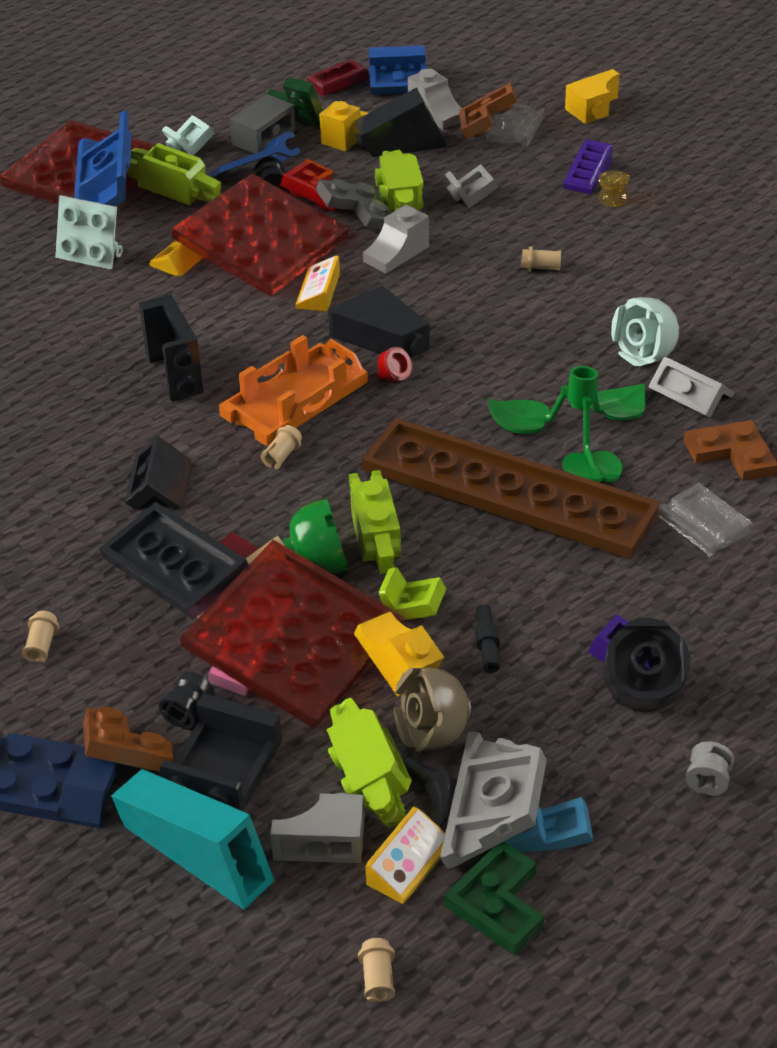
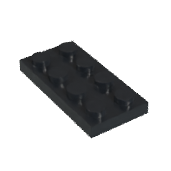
M156 502L99 548L105 560L193 620L251 571L245 558Z

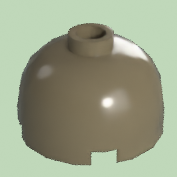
M409 668L401 675L395 694H402L401 707H394V719L402 743L407 745L408 748H416L414 750L416 752L444 749L459 739L471 714L470 700L459 680L445 670L435 668Z

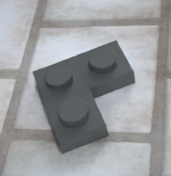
M320 179L315 189L327 207L354 210L366 228L382 230L384 217L391 214L388 206L376 194L375 189L366 183L351 184L339 179H334L333 181Z

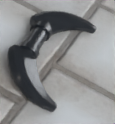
M396 744L409 776L419 781V784L425 787L431 802L430 819L440 828L450 814L454 797L453 784L448 772L442 767L436 769L432 766L427 767L412 757L407 745ZM342 771V776L346 777L344 771Z

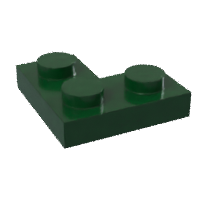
M287 77L283 84L285 93L273 89L269 90L267 95L294 104L295 121L306 127L311 125L320 127L319 114L323 111L313 83Z
M502 842L494 846L444 895V907L516 956L544 927V915L515 896L536 875L537 863L506 842Z

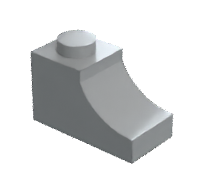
M431 68L423 69L419 73L408 77V92L417 87L439 128L444 130L461 123L459 110L462 108L453 98L447 78Z
M404 205L384 217V225L379 236L363 252V262L386 274L429 247V216L413 207Z
M320 793L319 801L305 813L288 819L272 820L271 844L273 860L361 863L365 825L364 795Z

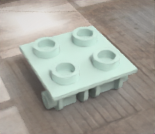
M60 195L55 257L112 269L113 259L115 257L120 258L123 251L122 246L118 245L117 241H115L117 207Z

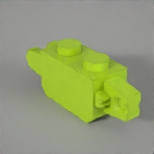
M159 143L154 145L149 151L137 147L131 150L130 167L126 175L137 179L138 187L187 205H191L196 199L215 203L221 197V182L205 174V164L200 158Z
M400 150L392 152L383 151L382 156H379L380 168L375 169L376 187H379V198L383 203H386L390 213L404 205L419 211L424 207V202L422 199L423 179L417 157L410 153L402 154Z
M380 470L372 471L371 480L365 482L360 481L358 473L349 474L352 520L362 561L376 560L379 574L387 573L390 568H395L393 564L394 557H401L400 525L388 481L382 478Z
M350 697L344 700L343 703L335 705L330 709L333 726L328 728L327 732L333 746L328 748L329 755L340 771L343 770L346 775L345 778L341 779L345 792L348 794L364 795V806L369 812L377 813L382 823L389 828L398 826L406 815V810L400 796L408 791L412 780L390 731L380 723L373 710H360Z

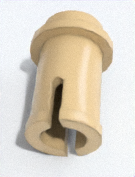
M529 246V249H522L521 268L527 269V272H531V269L560 271L561 250H532L531 246Z
M290 425L279 428L275 433L276 438L261 453V460L266 466L271 468L274 466L276 470L279 469L289 454L300 448L302 435L298 429Z
M38 611L29 618L27 625L30 631L22 651L23 657L30 662H45L48 658L52 637L58 633L60 628L57 617L53 613Z
M383 938L366 940L362 944V949L358 952L359 963L363 965L364 996L370 1002L389 1001L395 996L391 962L395 958V951L389 945V942Z

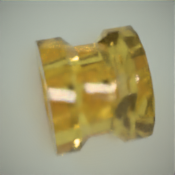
M614 170L600 174L599 182L602 190L598 194L599 202L613 207L625 205L629 199V193L626 191V185L630 181L629 175L625 172Z

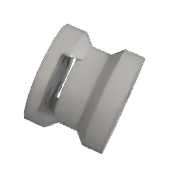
M709 741L696 744L691 753L690 761L692 764L688 767L686 773L688 786L698 793L712 796L723 794L729 785V772L734 764L733 753L726 746Z

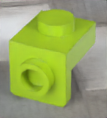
M395 567L388 570L380 587L379 596L389 612L398 621L436 615L447 588L440 577L406 583L399 569Z

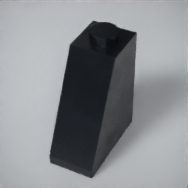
M417 87L355 120L358 133L354 134L361 149L367 148L372 157L382 156L383 151L392 152L400 150L402 153L447 146Z
M384 286L328 309L329 335L335 339L378 354L392 347H399L410 358L430 350L429 323Z

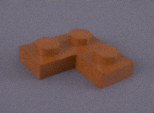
M511 82L459 110L461 130L466 139L473 136L477 138L486 134L490 127L493 126L492 115L497 112L499 114L505 113L513 108L514 103L518 102Z
M752 420L684 431L683 441L695 464L730 458L742 481L777 475V462Z
M87 707L83 721L85 756L160 772L159 768L164 760L173 762L171 741H167L163 736L152 732H143L141 735L130 733L128 716L123 715L122 712L115 708L100 707L99 709Z

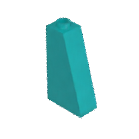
M143 769L111 795L125 828L242 909L247 908L274 881L250 814Z

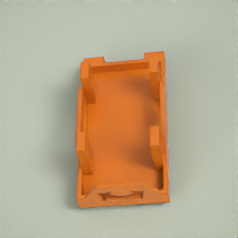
M302 335L290 342L291 352H285L257 370L255 367L250 366L239 373L240 392L219 404L220 416L230 423L235 421L240 426L250 428L254 431L255 439L267 447L276 438L275 433L279 428L287 425L295 428L299 427L368 383V371L362 368L353 351L333 339H330L325 345L319 343L308 350V338ZM350 358L353 364L348 365L345 360ZM285 362L284 370L281 369L272 379L258 383V378L262 375L266 377L271 376L280 368L279 364Z

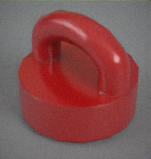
M399 347L385 350L378 358L379 370L376 377L379 380L385 379L391 383L406 379L412 372V363L409 355Z

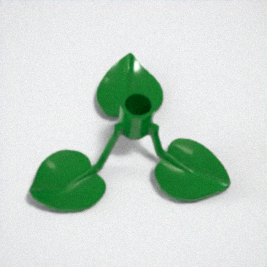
M576 366L570 370L568 386H561V394L551 411L545 404L533 400L497 401L489 398L488 406L493 419L501 427L515 433L530 434L541 432L544 429V422H552L567 397L573 408L583 410L584 453L568 454L563 459V471L596 482H615L622 474L620 459L609 451L591 452L590 408L596 413L602 412L605 417L613 420L639 418L645 411V384L597 392V370L588 366Z

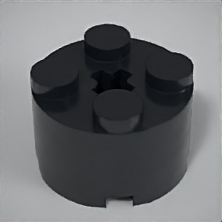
M641 618L624 625L609 642L603 664L604 681L614 701L638 711H653L672 703L680 693L689 673L691 663L689 647L683 637H680L664 621L653 618ZM642 659L648 660V665L652 667L651 671H646L642 665H639Z

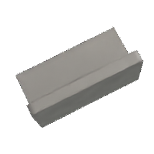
M665 356L648 386L650 389L709 418L712 416L723 394L732 398L735 393L725 385Z

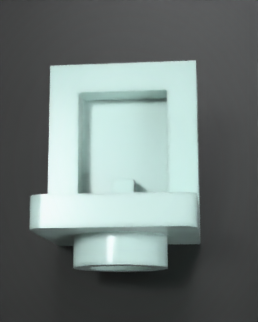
M193 115L177 132L167 126L162 129V132L168 139L166 141L168 147L193 156L215 134L209 125Z

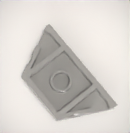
M468 732L440 856L447 869L454 868L535 825L547 761L541 748L527 744L516 745L511 740L498 738L494 743L483 740L478 732Z

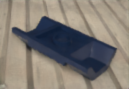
M8 733L6 738L0 737V811L100 829L104 821L106 797L118 770L126 771L128 765L85 756V746Z

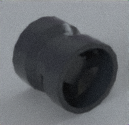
M265 157L259 160L255 165L254 172L260 193L266 198L282 196L287 191L286 188L280 186L285 174L282 162L275 157Z
M186 671L175 681L174 691H169L159 702V710L164 719L170 724L182 729H191L198 721L196 704L203 693L215 696V691L206 678L198 673Z

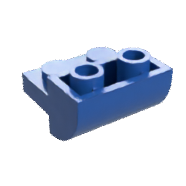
M425 45L369 47L371 95L407 93L408 77L426 69Z

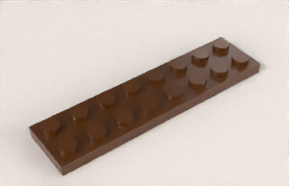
M395 418L362 458V470L372 473V471L380 470L382 477L628 559H632L660 513L661 502L399 418Z

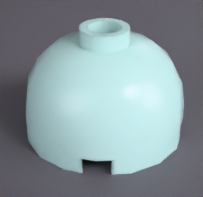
M638 297L627 300L625 305H621L616 309L612 320L611 335L613 342L618 341L622 351L618 353L621 357L632 365L645 366L658 362L664 356L667 357L671 353L679 338V325L673 310L664 302L655 298Z

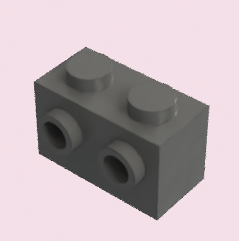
M265 95L229 119L232 145L255 154L265 150L271 140L279 138L286 132L295 131L294 104Z

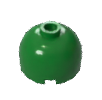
M328 499L317 500L301 507L293 515L289 523L290 537L283 539L289 560L297 559L302 569L313 576L327 577L349 571Z

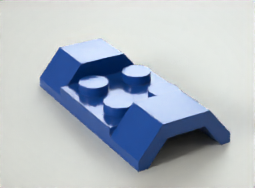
M126 110L120 113L119 129L99 142L86 138L79 141L74 198L110 206H117L125 200L126 172L130 167L132 133L129 131V114Z

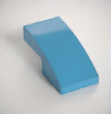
M582 797L544 809H540L538 806L535 825L504 842L519 852L559 850L593 842L588 807Z

